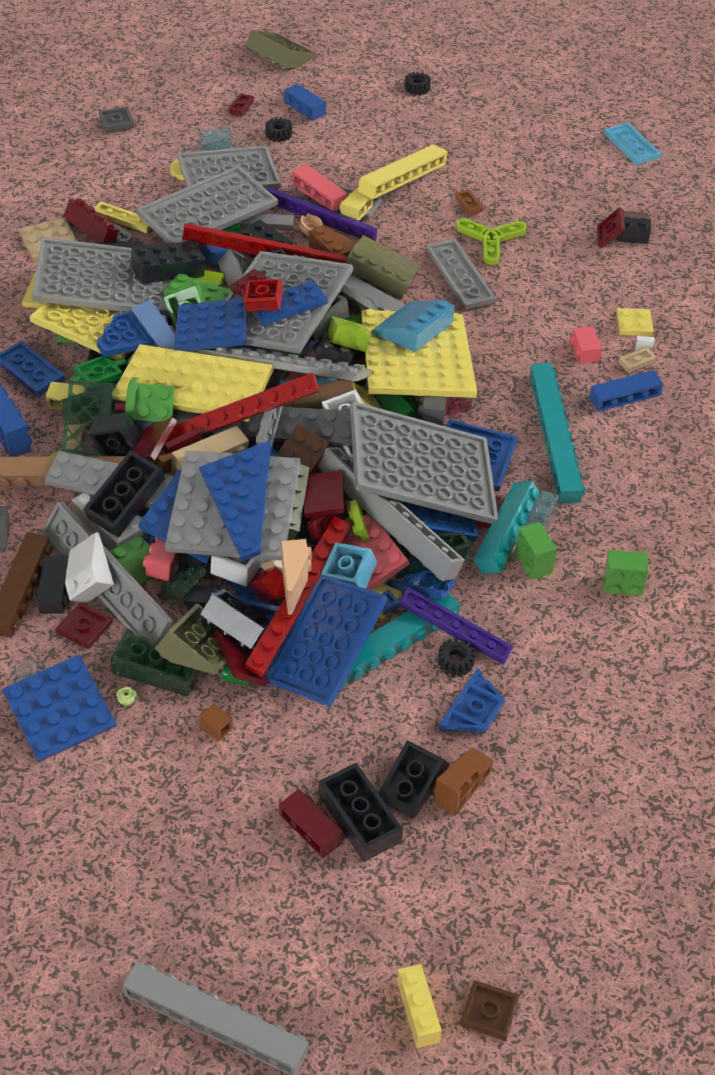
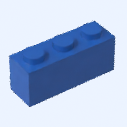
M298 83L284 89V102L312 121L326 115V102Z

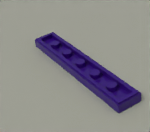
M407 587L398 603V606L451 636L458 638V640L461 641L463 639L466 644L469 642L471 647L503 665L514 647Z

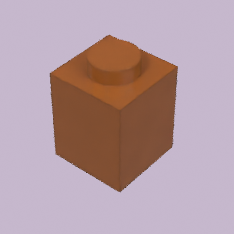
M214 703L209 708L204 709L199 716L200 728L218 742L233 729L232 716Z

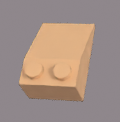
M306 539L281 541L282 572L288 615L293 613L307 583L308 571H312L311 547H307Z

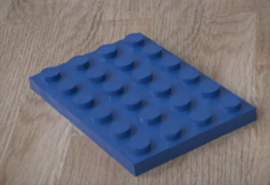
M321 574L266 675L269 681L268 684L331 708L388 598L383 594Z

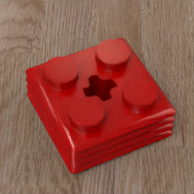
M282 280L247 281L243 300L245 311L256 313L260 310L273 312L280 309L283 293Z

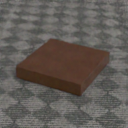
M474 980L460 1026L506 1041L520 995Z

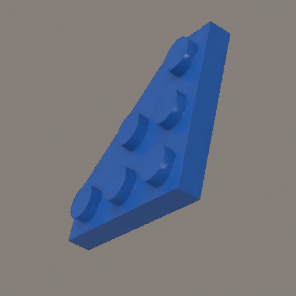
M131 311L115 314L112 322L105 328L102 337H99L97 340V347L104 357L136 351L140 344L153 346L152 339Z

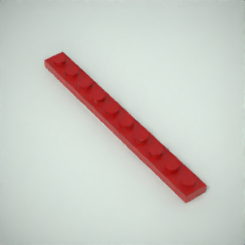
M184 223L182 240L195 241L196 243L258 255L260 251L273 252L283 249L286 255L291 256L296 254L299 257L304 256L305 258L346 263L347 260L345 255Z
M307 374L177 423L166 442L195 428H198L201 436L318 393L320 390L315 374Z
M334 516L312 552V571H308L307 583L293 613L288 615L285 597L246 661L245 669L261 677L264 676L315 587L335 542L343 543L352 524Z

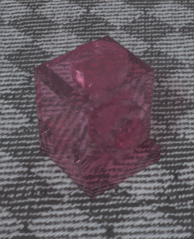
M447 398L455 414L470 411L472 408L471 398Z

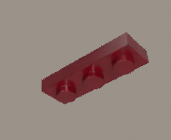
M345 500L344 513L313 517L307 522L312 541L321 539L334 516L342 520L349 516Z

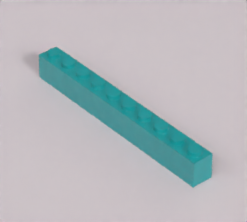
M552 363L531 364L529 377L559 504L581 503L582 495H585V486L581 484L582 474L581 471H578V458L575 457V445L571 443L572 433L568 431L569 421L565 419L566 409L565 406H562L563 397L562 394H559L560 385L559 382H556V370H553Z

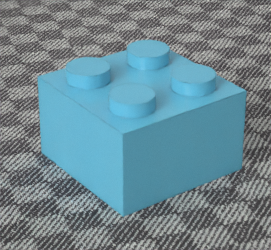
M335 542L321 574L366 589L376 567L377 560L371 549Z

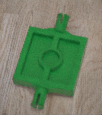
M100 356L76 365L73 369L77 376L69 378L70 384L74 385L83 382L93 390L115 382L123 375L119 367L127 365V362L124 358L113 361L107 356Z

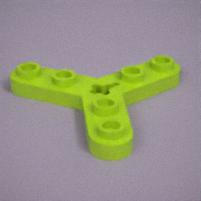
M461 218L456 222V230L483 242V260L489 265H495L499 262L500 242L524 235L527 225L521 221H515L492 229L466 218Z

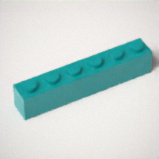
M533 480L514 482L498 511V521L492 523L474 558V562L482 574L502 572L516 544L519 527L525 526L540 496Z

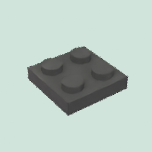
M128 106L99 111V117L105 133L134 128V121Z

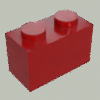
M275 567L260 571L248 583L250 589L260 600L273 601L276 598L281 599L285 595L283 576Z

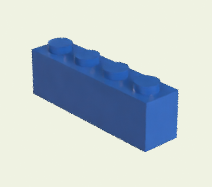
M654 370L591 386L589 399L597 411L600 412L661 396L663 382Z

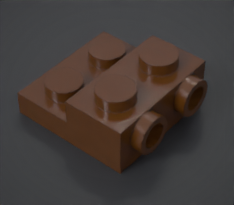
M297 424L277 456L300 458L301 464L309 467L308 475H312L330 443Z

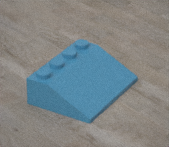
M445 300L409 302L372 330V334L417 352L452 324L455 305Z

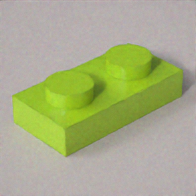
M357 500L350 501L351 510H348L351 521L355 523L352 525L355 536L359 535L362 542L370 540L364 516Z

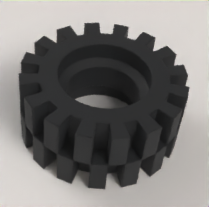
M412 72V74L406 75L405 90L407 93L409 92V94H414L415 96L419 94L421 96V94L425 95L430 91L431 79L428 74Z
M275 117L274 120L271 118L270 121L268 120L265 123L266 138H269L270 141L273 139V142L276 140L278 142L281 140L285 142V139L289 140L292 137V123L286 118L282 119V117L279 119Z
M455 638L454 642H452V639H448V643L444 641L438 651V666H440V670L443 671L445 669L444 673L448 675L450 672L452 677H454V674H457L458 677H461L462 673L467 675L468 671L471 672L474 666V648L470 647L471 644L469 642L465 644L463 639L461 642H458V638ZM459 654L464 659L453 661L449 658V655Z

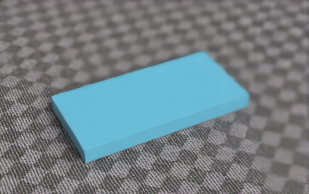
M629 122L604 129L603 134L635 165L661 158L662 154Z

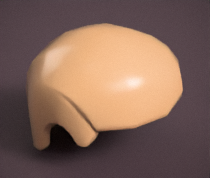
M307 214L305 217L302 215L300 220L301 232L308 237L309 230L323 225L320 218Z

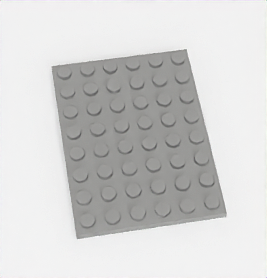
M42 237L32 301L132 312L131 308L150 300L153 305L158 306L161 316H170L163 297H165L164 289L173 280L141 284L130 265L131 248Z
M260 251L243 276L249 271L256 269L266 274L267 280L281 279L283 290L315 280L327 297L328 304L264 326L255 313L248 311L246 345L300 354L353 272V265ZM231 292L226 300L244 299V297Z
M355 401L351 403L350 415L355 489L490 524L498 521L487 438Z

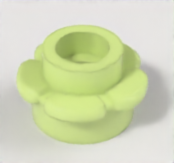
M129 686L123 687L116 693L117 701L124 706L131 705L137 697V692Z

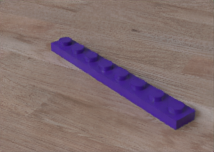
M270 187L266 189L278 199L276 207L300 216L303 215L304 217L307 214L317 216L321 219L323 225L359 239L364 235L375 242L377 241V228L276 189Z

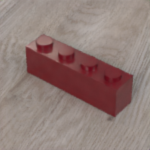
M69 199L63 217L97 244L116 242L120 230L114 226L113 222L106 220L104 215L97 213L95 208L88 206L83 199Z

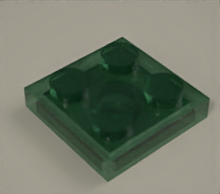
M192 566L188 569L181 568L174 573V578L171 581H167L161 586L157 596L160 600L183 597L207 571L203 566L195 568Z

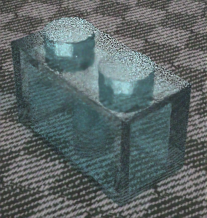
M229 128L199 131V144L202 151L232 149V136Z
M541 490L529 514L527 525L541 522L544 529L547 530L556 512L559 495Z

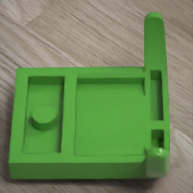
M133 377L128 384L125 412H127L133 423L134 421L158 423L173 416L175 386L138 383L139 377Z

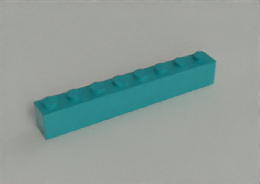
M450 593L444 599L430 598L432 601L459 615L460 603ZM408 611L369 634L340 690L345 688L349 682L354 679H360L364 673L369 670H375L382 662L393 659L397 653L402 650H408L412 644L424 640L430 633L437 632L440 629Z

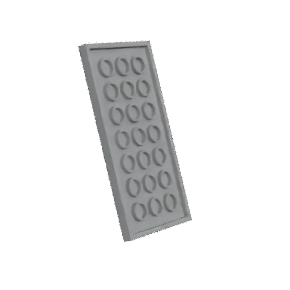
M238 165L136 209V214L168 244L172 242L179 243L186 242V240H182L184 223L222 230L278 205V199Z

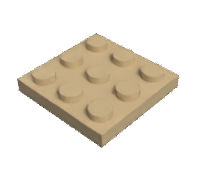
M65 218L18 229L19 235L33 262L38 261L42 237L77 241Z

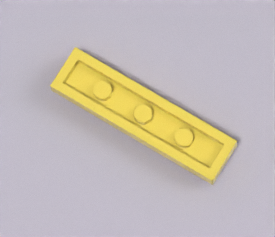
M101 201L94 207L95 211L104 215L106 220L144 233H148L152 229L134 212Z

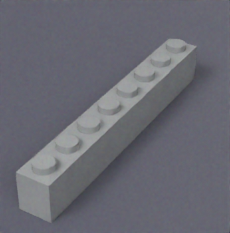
M136 962L122 985L124 996L289 1075L298 1074L309 1052V1042L302 1035L297 1033L291 1034L285 1031L279 1024H269L263 1021L259 1015L255 1013L248 1014L234 1003L227 1004L220 1001L216 995L203 993L191 983L184 984L178 981L174 975L170 973L163 974L148 963Z

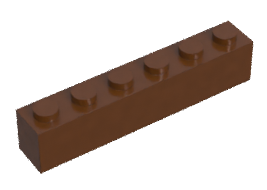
M30 532L25 534L0 590V636L12 638L15 631H18L20 628V619L22 615L26 614L28 600L33 598L34 586L39 584L45 555H51L53 545L50 544L48 535Z

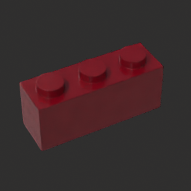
M298 789L279 803V815L322 858H325L343 843V829L336 822L333 823L326 811L322 808L319 809L314 804L310 795L304 794Z

